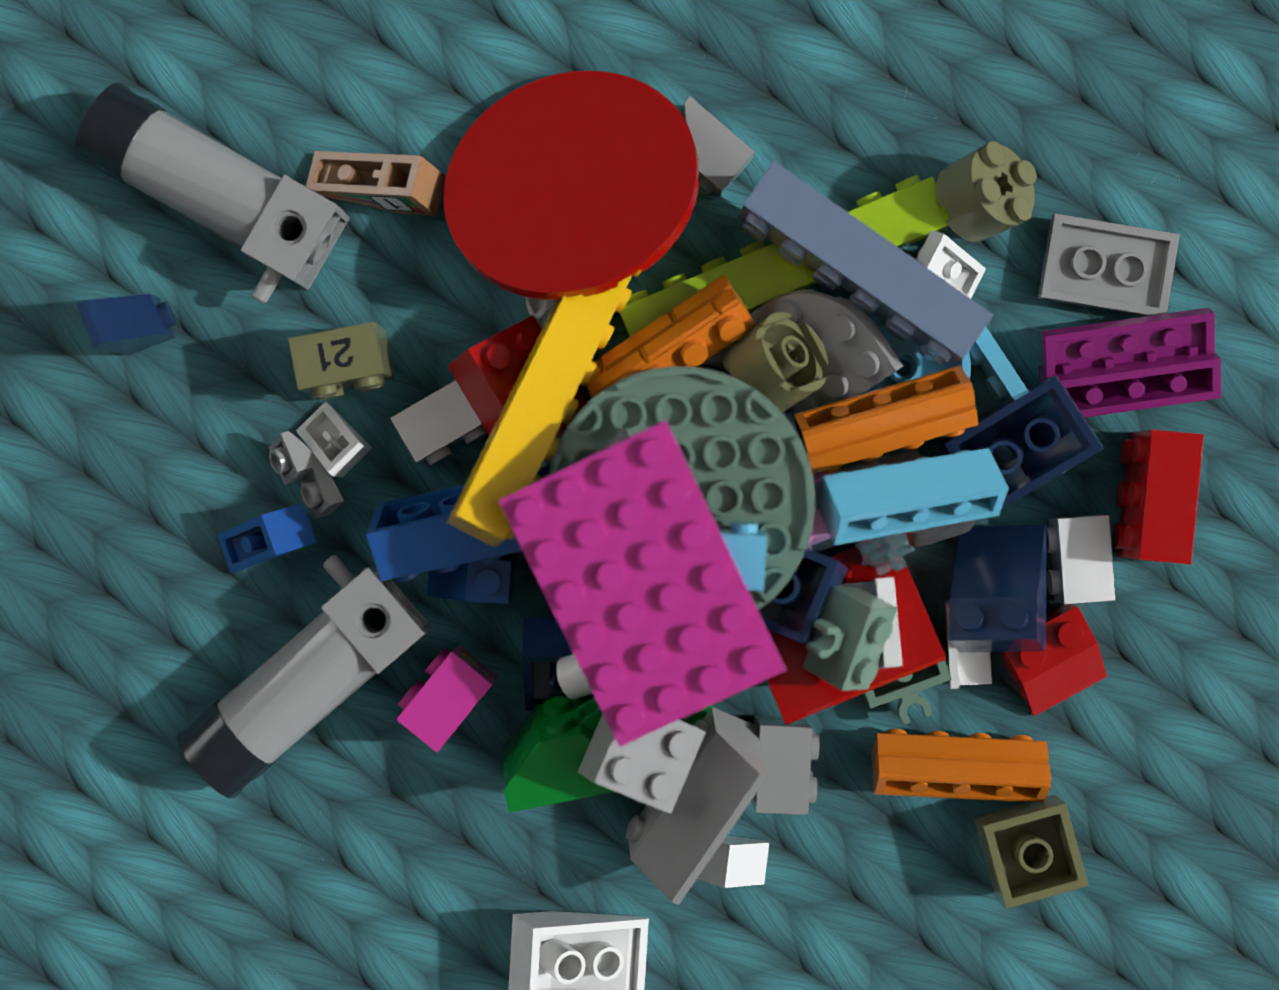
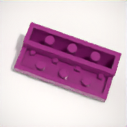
M1209 307L1041 331L1042 365L1038 366L1040 383L1057 375L1084 418L1221 398V358L1215 353V312Z

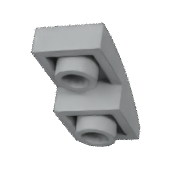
M289 431L281 433L269 447V459L275 473L280 474L284 485L300 481L302 499L305 505L312 509L316 519L332 514L344 502L332 477L314 453L300 439Z

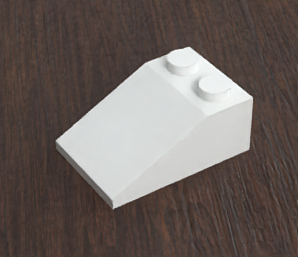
M557 911L513 914L508 990H644L649 919L642 916Z

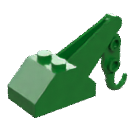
M564 696L553 697L546 700L543 704L536 705L503 750V786L509 813L616 792L592 782L577 772L603 714L595 696L588 701H584L581 698L570 699ZM714 704L680 720L694 726L698 720L703 721L710 708L714 707Z

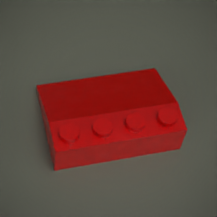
M891 535L876 538L830 558L841 562L848 568L842 584L872 582L876 578L894 577L902 666L878 669L877 675L870 683L869 689L841 691L803 668L808 653L806 645L768 629L786 667V671L766 679V682L785 725L946 660V655L908 567Z

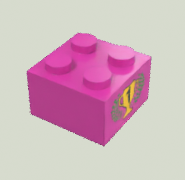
M460 645L452 652L445 647L425 670L431 676L425 685L418 681L398 703V706L404 711L396 720L435 752L440 750L498 677Z

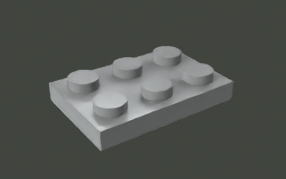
M1054 214L1050 220L1038 299L1144 317L1166 314L1180 234Z

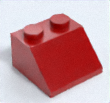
M1062 604L1046 613V651L998 652L1033 717L1107 677L1098 642L1079 607L1073 604Z

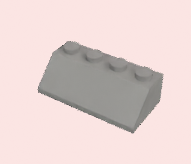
M714 707L710 708L703 721L698 720L694 724L695 727L706 731L672 813L669 814L646 804L639 816L635 815L631 819L626 830V839L629 840L630 859L671 902L678 905L767 779L757 726Z

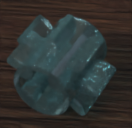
M908 532L867 539L856 543V547L861 549V555L864 559L861 563L862 566L870 565L877 567L878 576L888 573L891 568L896 572L905 568L907 564L902 557L914 551V547L909 545L906 536Z

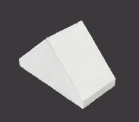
M327 402L323 403L296 430L324 468L333 477H343L372 449Z
M726 836L697 879L723 888L764 884L769 841Z

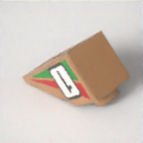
M315 151L306 187L323 197L395 213L437 216L446 176L425 158L417 155Z

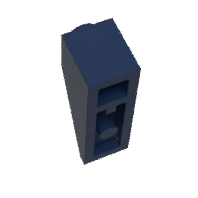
M144 294L86 300L77 304L93 346L129 356L176 338L171 327L176 325V319L167 301L162 302L161 298L154 295Z

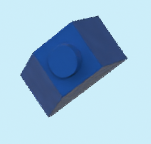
M303 503L260 515L217 534L231 574L317 543L313 533L312 522L306 514Z
M501 558L489 564H479L477 561L464 563L459 568L447 573H437L436 570L429 571L427 596L470 602L509 604L512 601L514 559Z

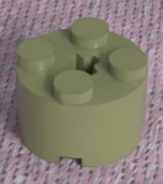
M992 141L952 162L940 172L936 183L937 202L939 208L945 205L951 217L946 222L958 236L970 242H980L1007 231L1031 218L1035 202L1033 184L1036 182L1037 174L1029 161L1021 160L1009 148L996 141Z
M787 312L771 314L734 342L729 351L723 356L724 367L731 374V377L739 379L755 388L767 397L781 412L786 411L820 389L825 384L827 378H823V369L828 366L825 348L815 331L806 323L799 326L791 321L790 318L794 315Z

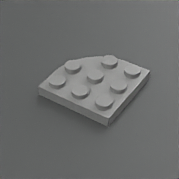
M815 289L796 290L769 301L751 314L756 325L777 312H787L794 315L790 320L799 326L803 323L809 325L818 335L828 357V366L823 369V378L827 377L825 384L790 407L788 410L793 415L861 395L903 367L871 318L857 305L841 296L835 298L824 293L815 292Z

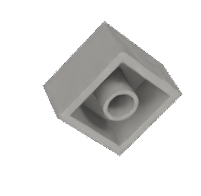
M602 714L577 772L594 783L671 814L706 731L677 720L619 747L604 714Z
M754 715V725L757 726L767 773V779L751 800L755 812L808 815L809 803H816L817 777H813L810 769L811 760H818L819 734H815V730L805 718L785 725L782 716Z

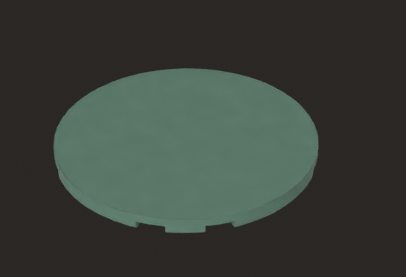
M689 366L657 368L634 374L616 382L591 399L568 425L553 455L548 476L599 452L625 428L634 435L667 420L718 528L730 529L731 521H749L758 523V530H766L764 591L749 590L757 609L762 608L781 592L792 578L807 549L815 515V489L809 459L800 438L784 414L767 397L743 381L721 372Z

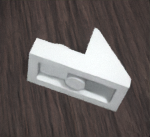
M932 230L916 259L969 298H972L986 270L985 267L945 234Z

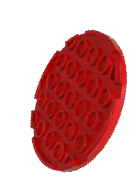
M590 70L560 73L538 79L510 92L494 103L472 124L458 144L450 161L444 186V210L450 233L467 262L489 282L506 291L542 300H557L558 297L581 294L583 297H588L618 287V282L632 276L639 270L644 272L649 269L672 247L684 230L692 214L699 190V159L693 136L685 119L673 103L659 91L637 79L617 73Z

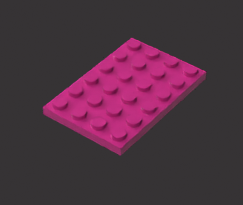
M667 420L657 423L499 500L619 747L786 671L782 658Z

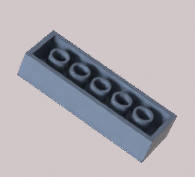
M773 161L743 204L738 219L744 222L741 228L747 234L760 242H763L766 237L780 247L777 253L784 260L796 267L800 263L806 265L815 272L812 278L830 291H834L837 287L850 296L849 301L857 305L868 316L873 312L886 321L883 328L902 341L908 337L921 347L918 352L938 366H940L942 361L949 365L964 359L994 315L775 161Z

